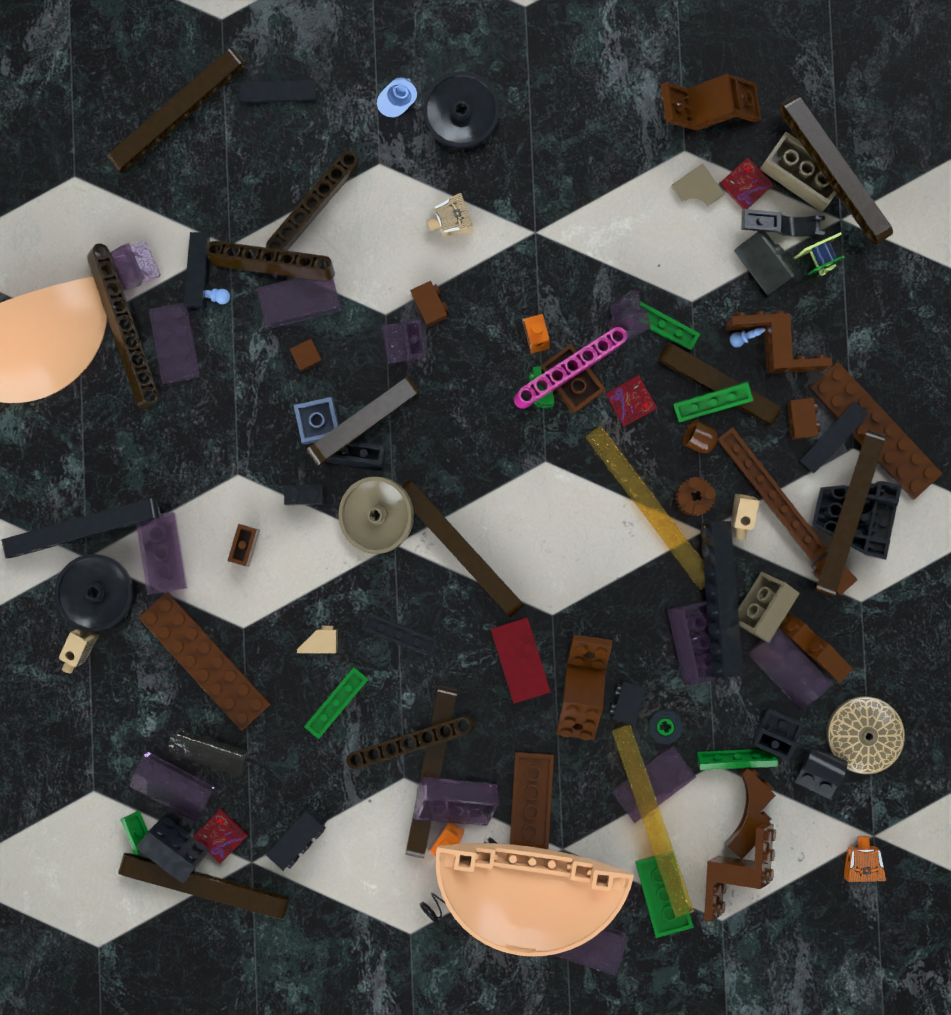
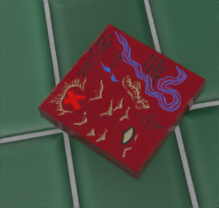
M748 157L719 183L743 210L752 206L774 185Z
M639 375L605 394L623 427L657 409Z
M220 808L193 838L202 842L210 850L208 853L221 864L248 834Z

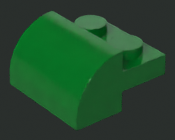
M541 366L533 367L532 373H529V382L542 375ZM537 384V388L540 391H544L543 386ZM553 391L533 404L541 408H552L554 405Z

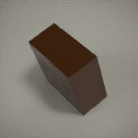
M312 339L290 348L301 372L322 362Z

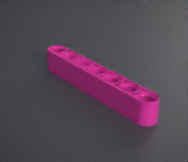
M621 327L613 328L537 377L517 392L514 397L515 405L521 409L529 407L612 353L626 341V331ZM613 335L617 336L619 341H615ZM598 345H601L604 348V351H601L598 348ZM583 355L588 356L589 361H586ZM567 364L572 365L573 368H574V371H571V370L567 367ZM552 374L557 375L559 381L554 380ZM537 384L542 385L544 391H540L537 388ZM521 394H525L528 397V401L523 400Z

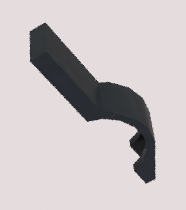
M742 210L741 230L773 232L790 237L825 235V231H820V221H824L825 216L789 217L781 214L782 212Z

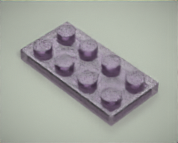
M183 303L148 309L162 384L201 378L188 307H184Z
M672 745L611 792L633 822L636 823L695 779L696 776Z

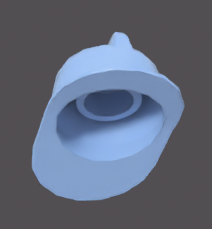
M409 78L394 79L377 98L379 111L387 117L401 115L416 100V88Z

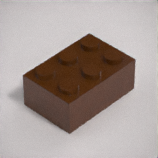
M570 343L542 364V374L575 354L577 351ZM567 364V367H568L571 371H574L573 366L570 365V364ZM590 368L585 369L555 389L573 415L606 390ZM552 374L553 379L559 381L558 376Z

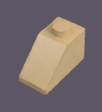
M322 626V629L316 630L297 649V653H337L338 629H333V626Z

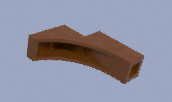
M789 612L787 613L777 630L802 649L830 677L841 683L853 668L829 643L818 637L806 623Z
M742 768L739 771L746 791L745 809L738 827L724 842L741 860L755 846L756 828L765 823H770L772 820L764 811L760 812L776 796L772 792L774 788L766 780L762 782L758 779L760 774L754 768Z

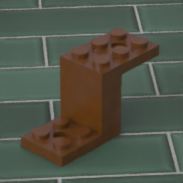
M725 74L690 88L669 82L661 84V98L664 103L666 123L700 130L734 117L752 122L762 120L757 86L754 82Z
M760 311L754 312L753 315H746V313L740 312L734 313V316L726 322V330L766 329L764 331L766 373L824 371L832 366V358H826V355H816L810 359H806V356H796L793 359L790 313L784 314V311H773V314H765V312Z
M573 635L565 668L562 708L556 735L581 738L583 740L595 739L603 710L605 674L613 640Z
M765 823L756 828L754 861L719 855L707 861L704 921L712 922L725 912L726 904L723 901V894L726 893L727 884L762 889L773 880L774 870L771 869V862L775 858V850L772 849L773 841L776 839V830L773 829L774 824Z

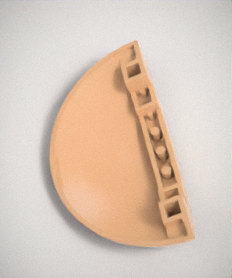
M94 277L57 284L0 303V402L24 403L48 397L71 384L89 366L100 348L108 320Z
M467 843L437 846L436 851L438 885L449 911L457 922L482 943L494 949L520 956L558 954L578 947L594 938L604 930L620 911L628 896L634 877L632 873L592 859L536 847L495 843Z

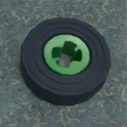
M661 709L650 716L648 731L656 742L670 744L680 737L682 722L675 712L669 709ZM664 721L670 724V729L667 728L668 731L666 732L660 729V725H663L662 722Z

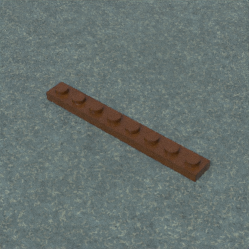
M732 427L718 438L719 444L807 557L813 560L827 549L735 429Z

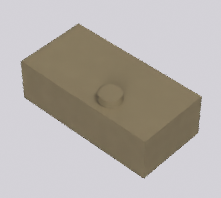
M785 132L760 170L823 212L836 195V192L800 141Z

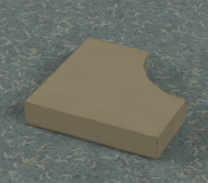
M703 163L671 185L682 202L687 199H698L709 206L725 194Z

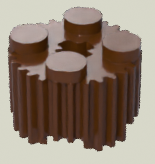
M700 477L689 478L677 486L678 489L675 490L677 492L675 494V500H677L675 503L678 504L679 511L682 510V513L690 516H699L710 511V508L713 507L712 504L715 503L713 500L716 499L713 486H710L711 483H707V480L704 481V478L700 479ZM691 493H697L699 499L693 501Z

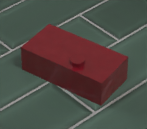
M525 617L490 628L513 703L550 693L551 691L528 618Z

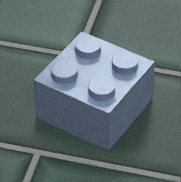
M332 397L294 405L301 442L304 445L317 442L339 426Z

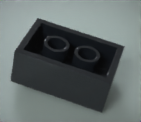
M310 805L271 847L266 856L282 871L286 867L290 869L300 857L298 854L300 852L304 854L313 843L312 839L315 838L317 840L326 829L324 825L327 820Z
M164 815L146 833L136 848L181 883H184L210 851L202 842L197 841L186 830L181 829L173 820Z

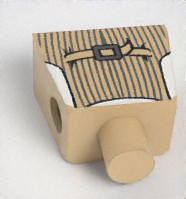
M461 193L434 208L436 217L426 221L429 231L440 228L443 236L473 231V224Z
M80 629L70 632L59 656V659L64 661L61 670L66 673H72L74 667L83 664L99 635L93 631Z

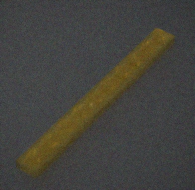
M600 425L585 438L699 590L705 587L703 560Z
M631 725L611 730L674 915L679 917L694 911Z

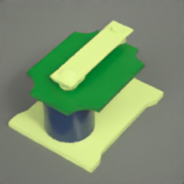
M841 232L803 249L802 252L793 258L797 259L810 253L817 268L809 272L808 275L819 272L821 276L825 275L836 267L835 263L845 257L837 258L830 243L842 235Z

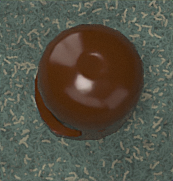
M697 420L689 424L683 436L684 446L702 454L710 453L718 441V434L715 429ZM695 426H696V429H695V431H694V433H693L691 439L689 440V437H690V435H691L693 429H694Z

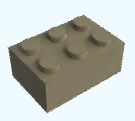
M761 572L738 608L739 626L769 643L800 593L787 583Z

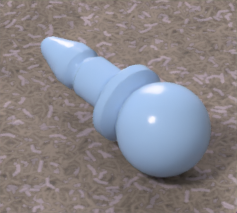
M214 288L212 291L205 290V297L211 298L212 302L217 301L219 304H226L230 300V294L225 289L218 290Z
M756 328L747 333L745 330L741 333L735 332L730 337V343L734 347H741L744 343H749L748 339L761 335L766 329Z

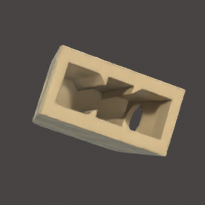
M735 494L731 525L736 528L734 535L736 539L746 540L747 530H754L760 502L754 496ZM746 516V519L741 522L742 517Z

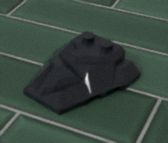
M886 481L871 483L851 545L852 548L865 556L883 560L887 559L902 485ZM849 486L820 487L812 523L813 526L833 537Z

